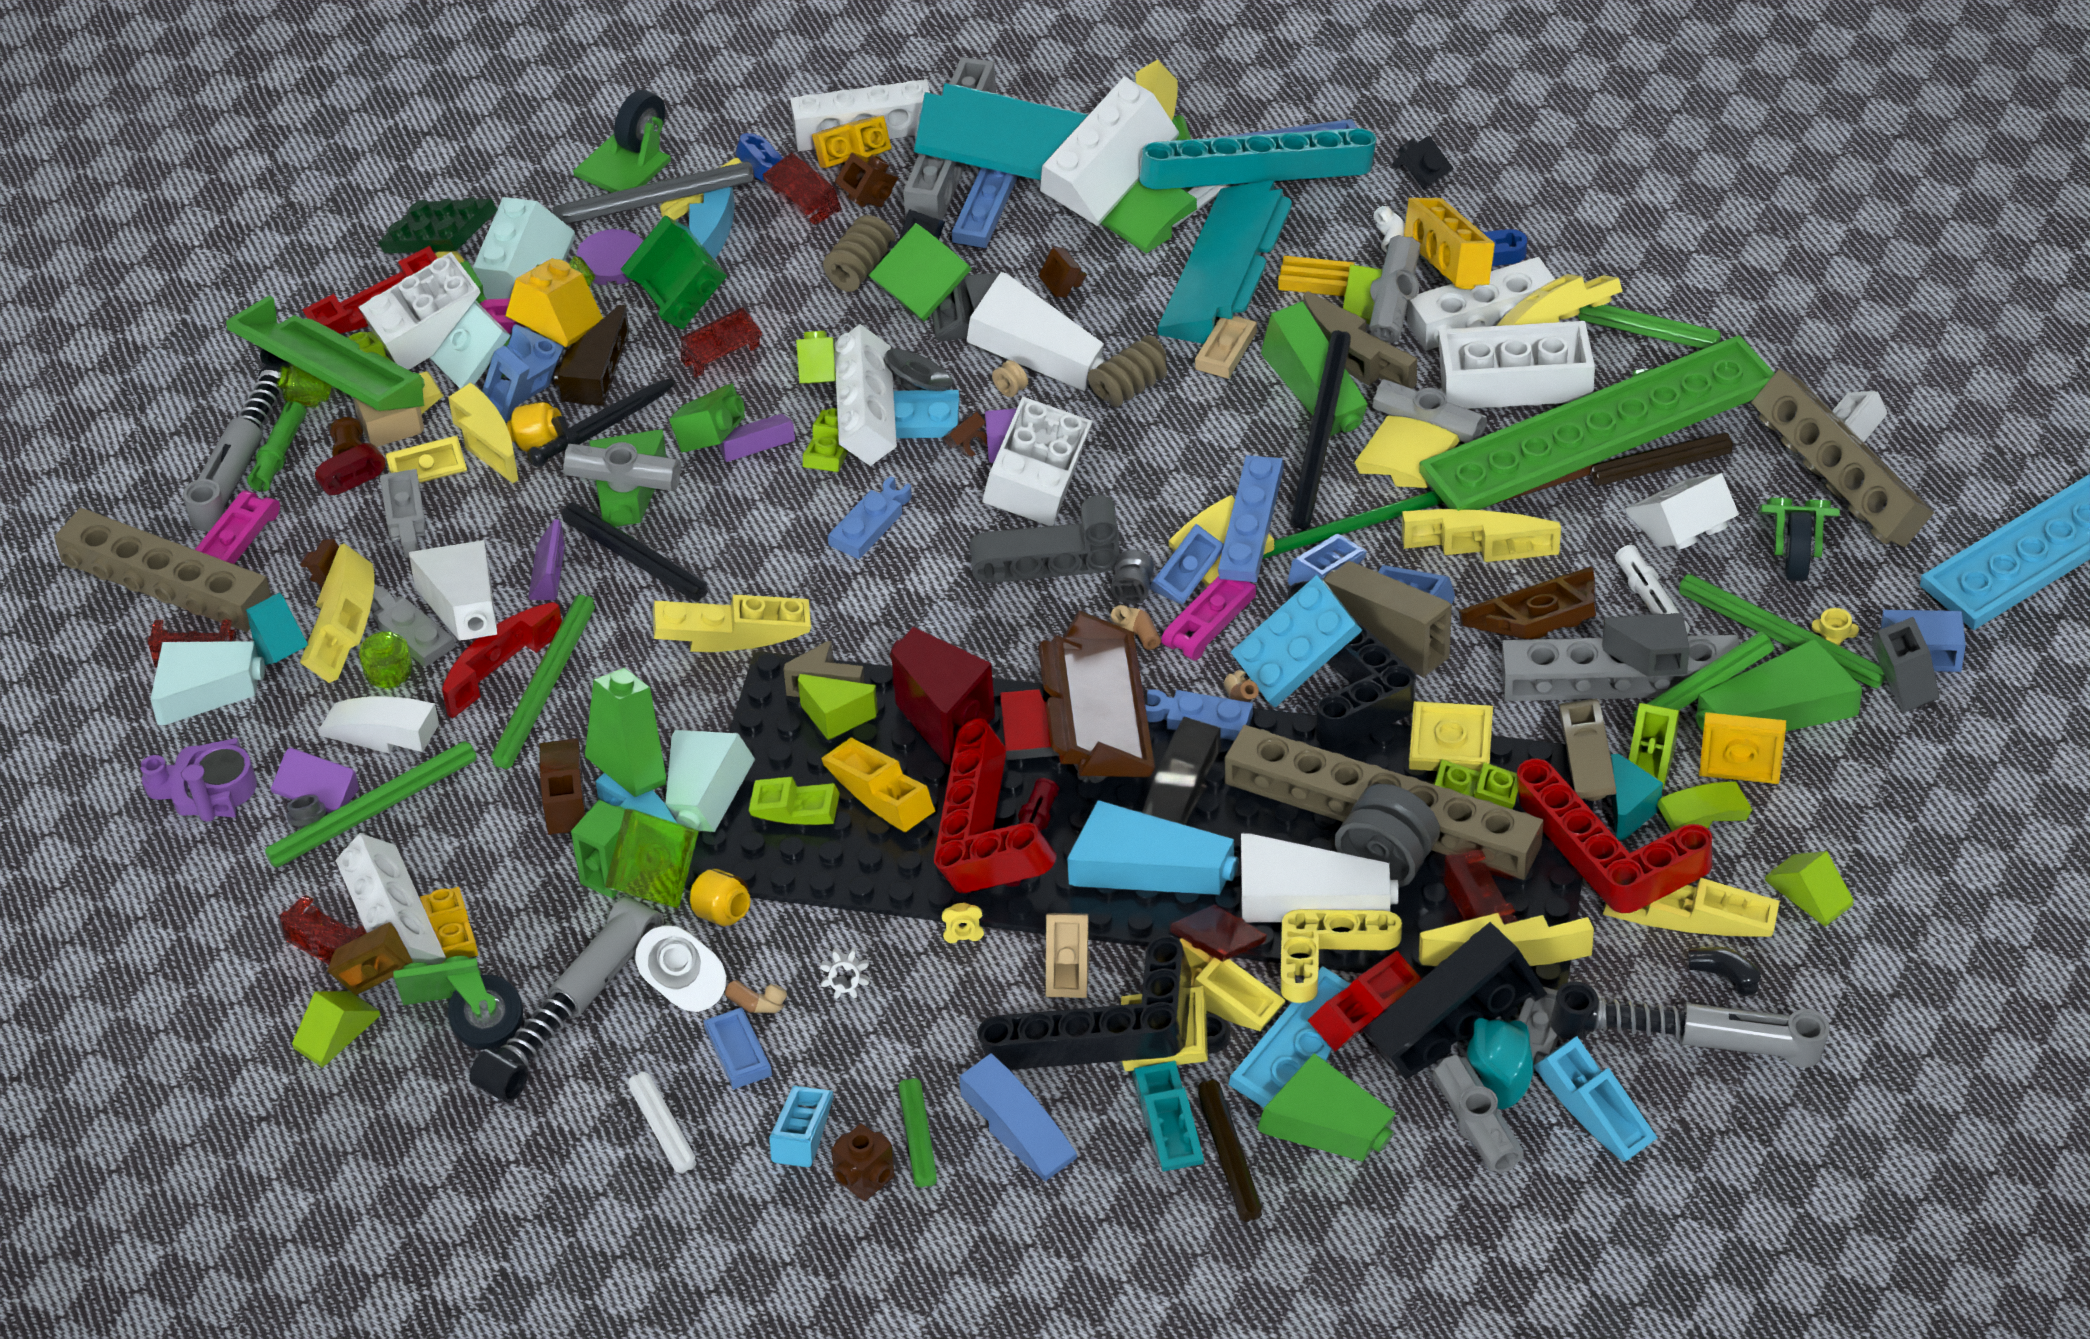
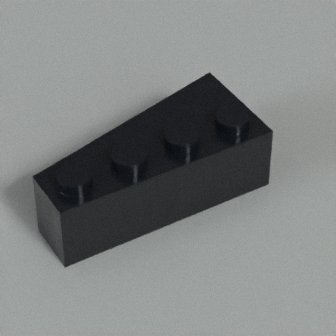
M1489 922L1447 959L1443 960L1427 976L1411 987L1401 998L1366 1026L1363 1031L1383 1058L1407 1080L1450 1054L1454 1043L1459 1040L1468 1039L1470 1041L1474 1035V1022L1478 1018L1490 1021L1500 1016L1505 1021L1518 1013L1517 1005L1531 997L1536 1002L1548 994L1519 948Z

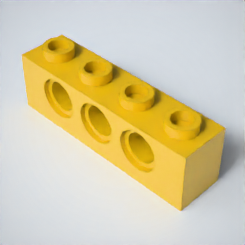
M1409 198L1404 237H1413L1420 243V254L1428 260V263L1434 265L1442 275L1453 282L1455 287L1474 289L1476 285H1489L1495 243L1443 198Z

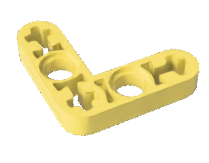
M1299 909L1288 912L1282 919V996L1294 1003H1305L1317 996L1319 949L1390 950L1397 947L1401 942L1402 935L1400 917L1390 911ZM1345 927L1351 929V931L1335 932L1332 929ZM1304 953L1308 954L1309 957L1299 959L1293 958L1290 955ZM1295 975H1304V983H1295Z

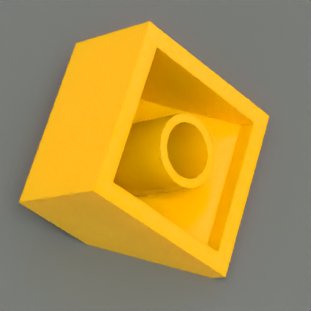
M554 258L516 278L505 315L564 347H568L578 341L603 319L583 273L571 268L570 264L566 261Z

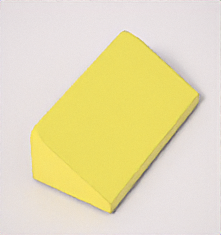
M457 435L385 454L390 473L417 469L419 483L467 471Z

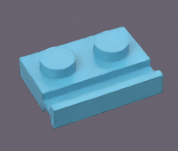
M959 390L893 391L896 438H942L959 424Z

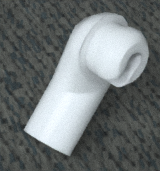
M1382 206L1374 212L1373 218L1377 222V228L1385 235L1381 248L1387 253L1390 238L1397 235L1404 236L1405 223L1389 207Z

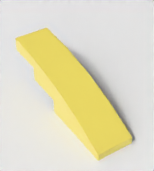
M1457 509L1402 511V542L1404 549L1442 545L1444 555L1482 552L1484 562L1558 555L1560 552V522L1521 514L1486 510L1461 509L1457 511Z
M1700 878L1697 887L1686 885L1632 913L1615 912L1605 902L1603 915L1642 925L1688 933L1772 937L1780 901Z
M1495 913L1421 932L1419 940V960L1421 965L1438 966L1467 942L1472 935L1491 922L1519 948L1529 966H1536L1592 956L1594 928L1588 917L1549 927L1543 915L1504 925L1499 914Z

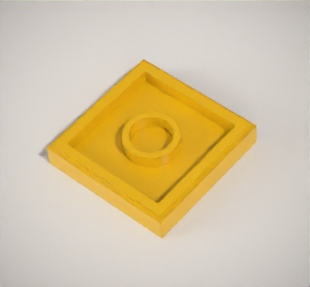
M1705 712L1699 776L1779 784L1786 720Z

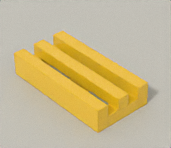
M1284 255L1283 265H1281L1278 278V290L1304 293L1309 291L1314 294L1345 297L1350 264L1355 265V262Z

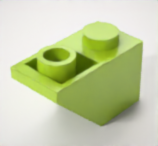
M804 332V339L796 340L799 384L836 382L835 339L827 337V332Z

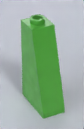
M1301 301L1271 313L1261 354L1308 411L1314 415L1329 342L1304 302ZM1344 369L1330 436L1341 431L1348 433L1358 428L1363 421L1368 405L1346 369Z
M1813 639L1700 693L1696 721L1699 728L1704 731L1705 712L1786 720V731L1805 728L1858 715L1862 687L1816 639Z

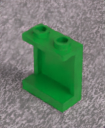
M666 215L621 268L628 278L641 284L659 306L658 315L661 319L682 330L727 277V274L689 228Z

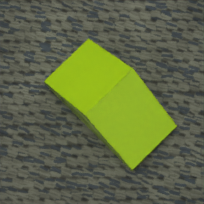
M1350 264L1343 309L1365 319L1366 324L1370 325L1375 304L1370 292L1371 284L1375 279L1381 277L1383 269Z
M799 674L798 687L801 707L828 740L877 716L876 685Z
M1639 703L1628 760L1661 781L1664 789L1676 749L1679 710Z
M1827 851L1793 854L1765 875V881L1825 927L1853 906L1854 900Z
M315 991L292 1042L293 1048L323 1068L380 1017V1011L350 991Z

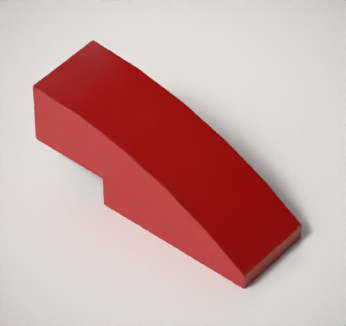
M1395 951L1357 977L1347 988L1329 999L1308 1019V1022L1333 1051L1336 1052L1362 1033L1366 1026L1422 979L1401 954Z

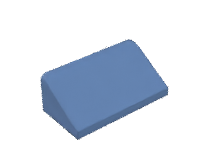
M1195 524L1150 584V589L1183 605L1220 556L1224 544L1202 527Z

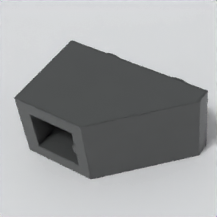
M1683 613L1604 618L1603 651L1648 677L1687 674L1690 646Z
M1914 616L1878 630L1870 644L1902 713L1938 700L1940 695L1931 654Z

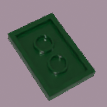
M470 197L465 200H451L450 198L441 201L420 200L409 207V213L405 217L389 226L388 233L378 243L384 254L415 253L428 246L431 247L433 252L457 251L498 209L492 199H475Z

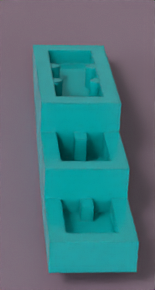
M1176 1061L1134 1068V1071H1131L1134 1085L1162 1172L1204 1164V1157L1186 1089L1182 1087Z

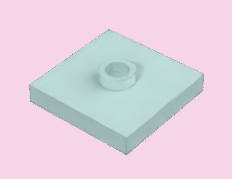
M475 300L430 359L460 389L470 382L475 385L491 363L494 351L501 348L511 335Z

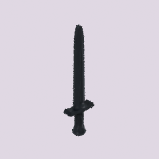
M674 379L652 383L569 428L564 416L553 417L551 422L558 437L543 446L531 447L528 451L530 463L535 467H543L549 458L564 450L566 451L568 444L580 445L660 398L675 384Z

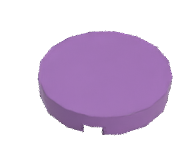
M609 229L592 234L578 247L576 257L579 271L583 273L587 280L598 285H607V281H616V285L627 283L632 279L628 278L621 268L641 245L643 240L637 234L621 229Z

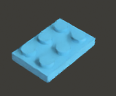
M1316 575L1238 644L1231 653L1251 680L1257 684L1259 691L1265 699L1276 708L1355 638L1362 629L1325 581Z

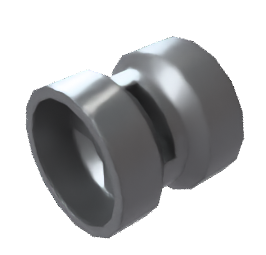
M1137 550L1124 551L1118 556L1115 565L1116 574L1111 584V592L1115 598L1129 604L1141 603L1147 598L1150 589L1149 580L1154 570V562L1151 557Z

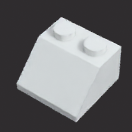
M1722 473L1685 479L1625 508L1628 516L1659 547L1674 545L1676 550L1695 544L1697 542L1696 535L1703 532L1711 535L1728 527L1726 521L1739 515Z

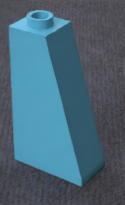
M1099 800L1067 858L1069 884L1073 886L1220 895L1227 880L1232 881L1234 879L1239 864V858L1234 857V839Z

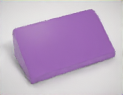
M781 413L735 428L717 446L725 461L729 462L795 441L794 425L790 418Z
M559 519L552 521L536 546L528 596L530 600H556V597H558L565 551L562 523Z
M290 747L283 756L271 787L272 793L292 800L304 795H316L319 802L324 803L326 812L329 813L348 804L359 790L356 772L353 769Z

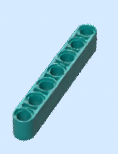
M1351 128L1152 142L1143 147L1139 179L1141 184L1147 188L1170 189L1255 183L1268 180L1283 181L1363 175L1372 170L1377 138L1373 132L1367 129Z

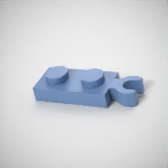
M891 476L883 482V491L881 493L870 490L828 534L829 546L860 559L902 515V505L908 503L912 497L911 485L907 483L901 490H895V477Z
M1148 690L1147 704L1149 705H1145L1148 722H1159L1165 719L1167 720V729L1235 741L1243 725H1250L1253 715V703L1181 690H1176L1174 698L1167 697L1160 690Z

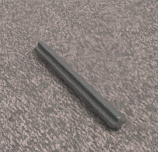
M742 162L556 205L553 207V214L566 225L750 183L754 180V169L750 162Z

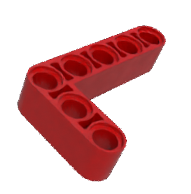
M975 718L966 722L958 731L934 854L935 865L954 890L959 893H967L1040 876L1049 871L1056 861V852L1035 824L1021 823L993 830L1006 758V747L987 721L982 718Z
M1529 759L1519 765L1517 769V782L1521 807L1528 814L1543 819V832L1615 912H1635L1710 873L1713 867L1712 834L1705 826L1699 824L1685 825L1629 853L1551 764L1542 759Z

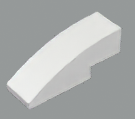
M369 696L335 703L318 732L319 736L385 753H390L394 745L423 752L439 726L435 703L391 696Z

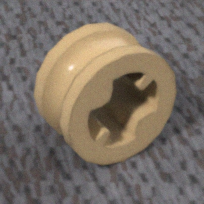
M1008 360L1004 362L1002 367L996 368L992 373V379L997 389L1007 397H1014L1019 390L1025 389L1028 385L1025 371L1015 361Z

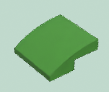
M1139 179L1101 224L1147 254L1172 237V225L1197 210V198L1181 188H1147L1141 184Z
M915 223L868 276L874 283L895 297L903 307L925 322L972 268L936 237Z

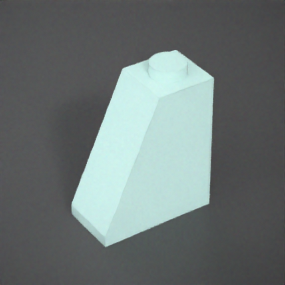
M254 641L162 642L151 694V703L157 725H167L255 696L258 680L264 679L265 664L263 657H258Z
M675 730L672 734L665 804L675 817L677 824L683 830L690 832H715L755 761V758L738 733Z

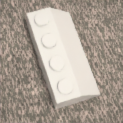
M1124 76L1043 164L1040 191L1098 226L1138 182L1143 147L1152 142L1175 141L1179 136V131L1154 94Z
M1585 321L1439 329L1442 391L1449 403L1466 409L1502 408L1505 406L1522 405L1538 406L1542 404L1569 403L1594 392L1595 365Z

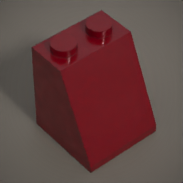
M912 627L903 638L898 639L894 643L890 652L896 705L942 761L951 766L959 729L972 719L982 718L989 724L995 717L992 663L918 628Z

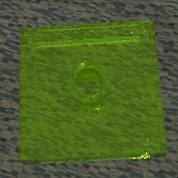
M625 809L605 888L679 909L699 831L633 809Z

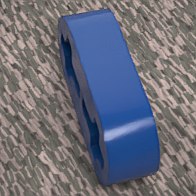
M753 133L742 134L735 151L736 156L741 162L751 163L754 169V176L757 179L772 184L781 182L787 164L783 157L764 137Z
M1505 229L1482 232L1495 243L1492 266L1515 264L1521 262L1526 257L1527 237L1521 231Z

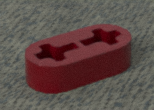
M363 443L322 462L315 472V480L326 494L335 496L377 477L383 471L386 460L375 445Z

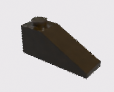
M618 305L566 350L562 364L556 366L554 373V384L560 388L562 402L604 406L630 332L626 305Z

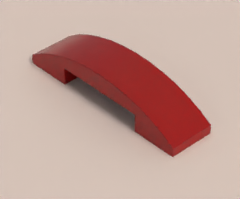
M428 246L398 261L402 272L341 302L338 301L335 294H332L302 309L307 319H312L339 334L367 327L369 325L362 315L359 306L400 283L404 278L430 265L438 258L431 247Z
M555 602L542 604L503 620L496 625L498 635L477 638L460 655L450 669L442 687L446 712L450 718L453 719L481 696L478 683L526 646L537 653L553 640L562 623L559 605Z

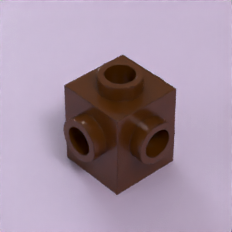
M851 152L835 183L849 193L847 197L856 204L866 207L869 203L882 208L899 178L888 170L890 164L874 154L867 158Z
M862 1123L850 1133L840 1136L831 1148L835 1180L866 1202L895 1176L893 1147L890 1141L882 1133H874Z

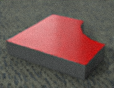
M1040 690L1000 693L1006 760L1059 756L1051 748L1046 702L1043 700Z

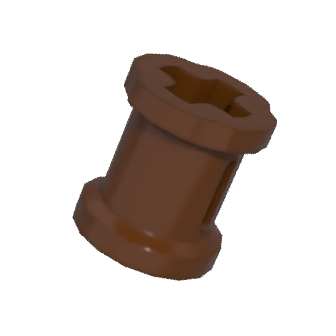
M343 417L336 419L331 424L330 435L335 442L332 448L333 457L362 444L360 438L363 434V427L360 425L359 420L353 417Z

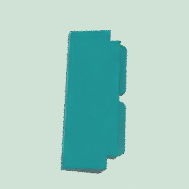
M944 83L941 95L928 92L924 94L917 122L914 152L1041 180L1043 164L1089 114Z
M1274 180L1220 189L1157 327L1158 335L1204 344L1215 327L1216 317L1232 320L1235 312L1242 313L1248 309L1266 268V259L1260 256L1261 252L1268 253L1274 249L1292 208V201L1288 197L1283 196V189L1274 190Z

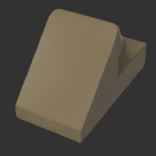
M831 641L824 642L787 662L783 669L787 696L800 697L798 687L799 674L865 684L863 666L834 663Z

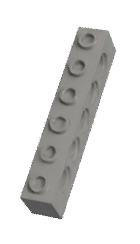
M961 57L950 84L996 94L994 61ZM919 154L903 190L905 218L909 209L943 221L966 164Z
M1738 635L1688 636L1690 649L1687 674L1650 677L1603 651V638L1503 640L1501 670L1504 701L1656 698L1739 645ZM1743 670L1738 674L1734 675L1733 677H1731L1730 679L1742 674Z

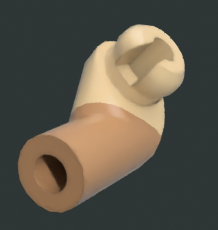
M1118 605L1112 610V622L1117 626L1134 632V635H1138L1144 649L1152 650L1160 645L1161 638L1146 611L1130 608L1125 605Z
M1237 670L1234 674H1228L1224 680V688L1230 699L1250 702L1257 697L1259 688L1255 682L1251 681V678L1247 680L1244 678L1246 672L1243 670Z
M734 980L726 987L725 996L749 1013H777L785 1006L783 1001L787 997V992L778 985L770 984L766 987L765 994L754 992L738 980Z

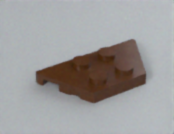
M1590 566L1459 610L1460 623L1465 627L1523 639H1539L1546 636L1550 631L1562 627L1578 626L1583 620L1596 616L1594 568Z

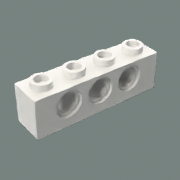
M927 79L790 98L798 152L815 149L813 133L883 115L885 118L889 139L916 136L917 122L925 92L930 93Z
M1536 257L1491 271L1489 285H1476L1474 289H1461L1455 287L1454 283L1432 289L1420 293L1417 297L1408 301L1407 324L1425 351L1439 347V329L1496 326L1520 301L1537 289L1555 280V278L1542 260Z
M859 324L849 333L841 335L837 342L834 343L839 445L871 466L897 447L892 369L884 359L886 352L891 349V346Z
M359 833L336 859V863L366 932L368 933L390 922L396 928L413 963L441 964L446 959L445 954L396 845Z

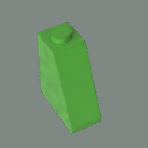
M662 429L589 441L591 447L604 449L614 443L626 442L632 444L638 454L667 458ZM595 480L603 520L615 527L641 523L655 488L638 486L629 492H617L609 487L607 481Z
M624 667L593 680L585 757L631 795L637 797L666 785V773L650 687Z
M1314 1053L1264 1107L1257 1129L1269 1136L1363 1162L1373 1150L1380 1153L1390 1142L1394 1135L1390 1127L1396 1113Z

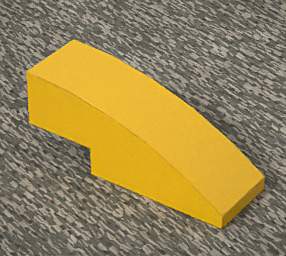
M853 738L848 739L821 758L823 765L858 800L903 832H907L935 812L926 785L904 775L899 761Z

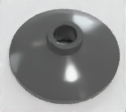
M890 349L885 354V362L895 374L902 378L901 385L908 390H921L923 388L932 391H946L952 386L953 380L942 367L921 355L902 349Z

